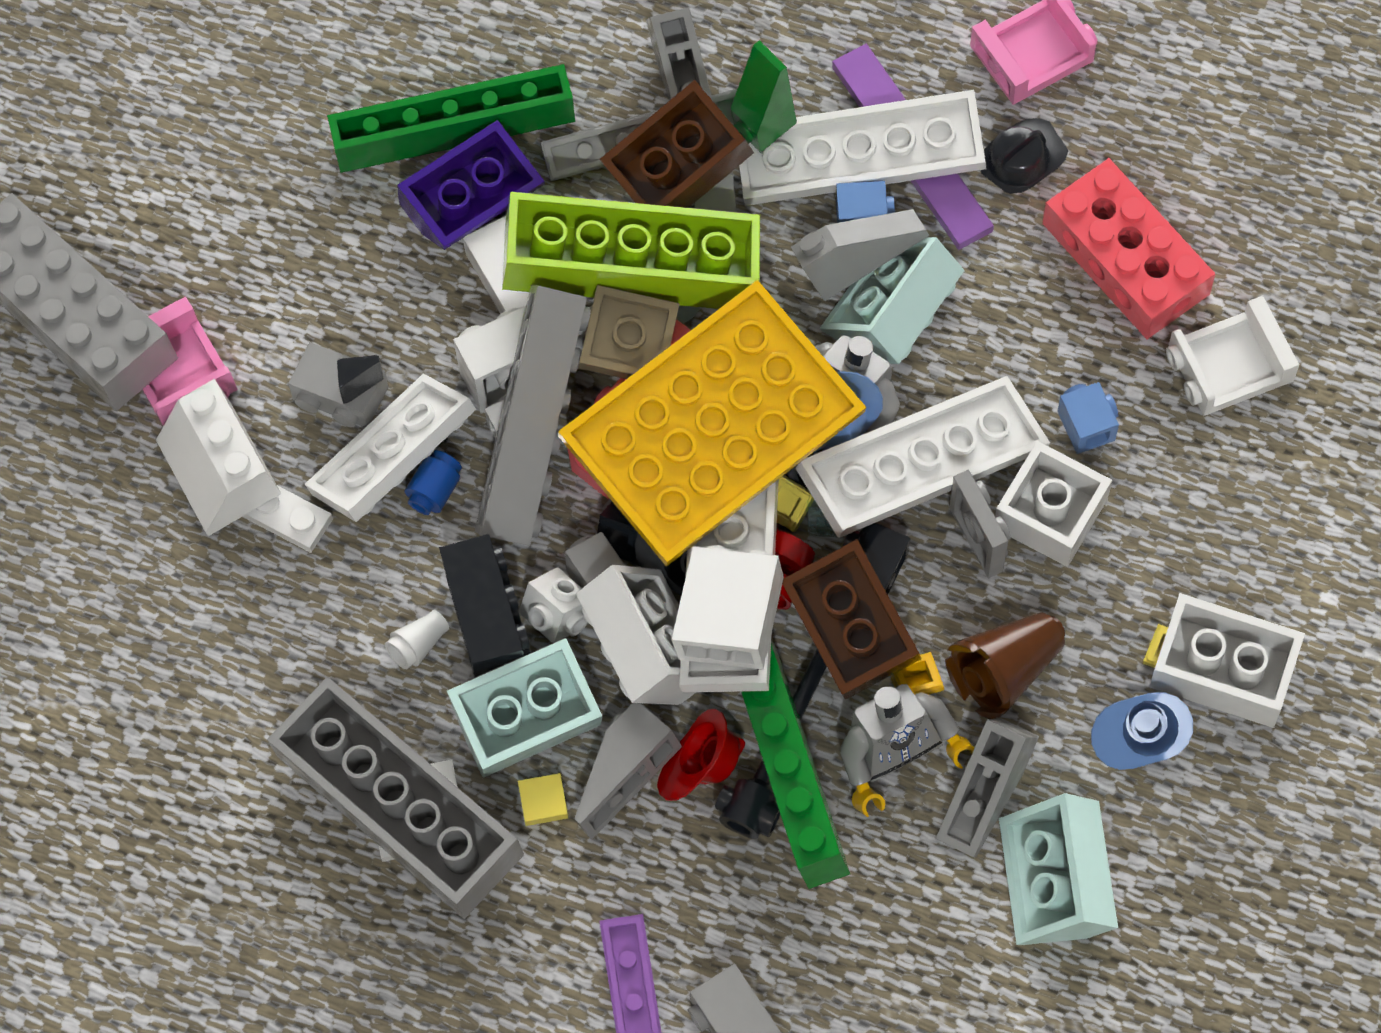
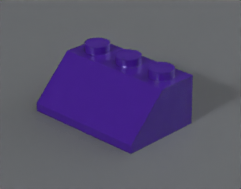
M497 120L399 183L397 189L399 205L421 234L445 250L507 210L510 192L533 193L545 185V181Z

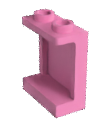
M1042 0L992 28L985 19L972 26L970 47L1013 105L1092 63L1097 45V38L1093 29L1088 24H1083L1075 14V8L1071 0Z
M186 297L148 316L166 332L178 356L174 363L142 389L163 426L178 399L213 379L216 380L227 398L231 393L238 390L231 372L223 364Z

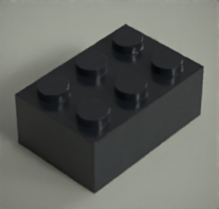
M489 534L439 547L447 583L474 678L531 654L525 626L521 622L514 588L513 585H510L502 547L493 548Z

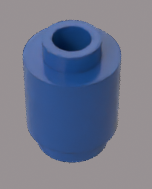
M434 450L429 457L422 460L404 490L409 498V506L424 515H429L431 511L440 513L460 480L461 464L447 453Z

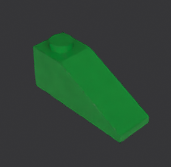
M759 40L752 47L730 109L734 123L733 126L748 144L751 143L761 153L797 123L787 67Z

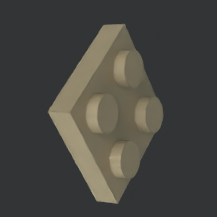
M597 285L578 368L628 379L670 347L680 304Z

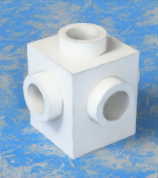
M557 567L528 582L519 614L552 643L558 642L569 635L576 636L588 623L583 616V607L576 595L582 587L560 568Z

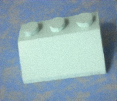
M927 237L850 285L821 325L820 330L836 340L841 336H848L850 338L863 336L868 338L873 344L872 352L890 364H899L910 354L912 345L923 329L931 324L935 312L944 299L954 291L956 282L965 270L937 237Z
M566 638L447 690L464 738L483 778L601 725L602 721L600 709Z
M1064 793L999 818L1016 945L1087 939L1118 928L1099 801Z

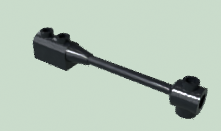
M873 523L862 528L860 532L854 531L847 534L843 546L856 539L859 541L888 595L909 553L910 537L880 524ZM816 649L793 696L800 721L827 668L818 649ZM763 759L754 778L738 779L734 788L724 785L715 804V809L722 812L719 821L726 828L751 839H757L760 834L770 837L780 818V811L774 793L769 787L770 780Z

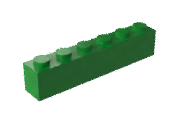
M564 64L327 115L340 173L453 149L497 120L510 136L575 122L573 96Z
M771 639L769 691H741L797 868L808 889L850 875V871L778 652Z

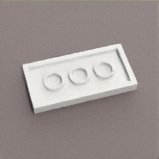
M423 373L305 483V486L312 496L357 522L364 515L372 511L375 504L393 487L399 485L405 476L423 459L429 457L443 440L453 431L460 428L476 408L468 397Z

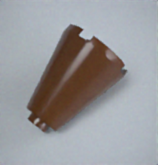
M1040 612L959 640L947 649V651H951V656L945 659L949 678L964 701L971 695L979 704L980 708L975 710L976 713L988 719L999 718L1014 705L1064 648L1065 629L1056 617Z

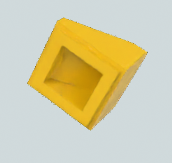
M931 652L921 654V660L890 676L895 688L901 684H907L914 695L919 692L930 695L944 691V685Z

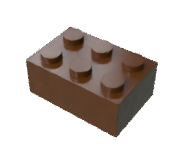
M694 80L601 157L600 161L635 203L689 208L754 154L743 136L696 80Z
M857 539L783 579L782 584L845 700L922 659Z

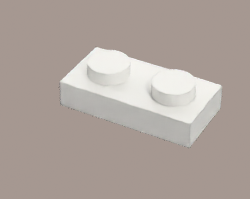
M278 485L277 487L281 492L280 495L242 516L312 553L333 520L331 513Z

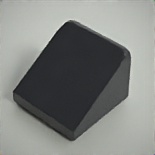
M377 355L337 360L338 383L343 404L352 401L384 379L380 358Z
M611 501L600 514L597 534L602 532L618 556L633 563L636 560L635 542L638 532Z

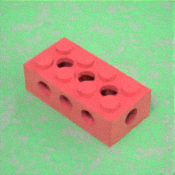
M1110 158L1046 202L1042 224L1146 339L1152 337L1210 295L1215 272Z

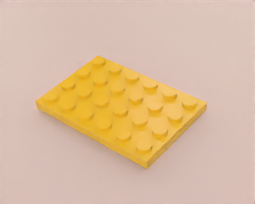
M756 280L560 429L558 437L665 566H668L865 412L866 406L763 285Z

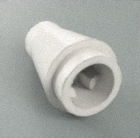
M432 610L426 616L391 632L390 639L385 643L386 650L393 661L401 668L408 669L412 665L418 666L441 636L449 630V625L438 611Z

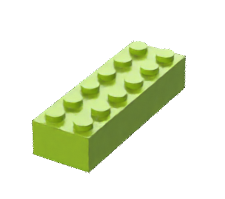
M510 192L505 224L502 290L530 292L531 285H538L594 298L597 285L679 303V306L720 309L752 283L760 279V215Z

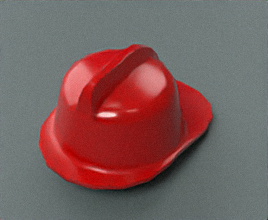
M708 709L699 715L688 733L681 739L680 744L682 747L662 767L658 777L657 788L660 796L667 801H677L686 797L699 784L723 782L734 771L746 742L741 736L727 728V721L721 711L718 709Z

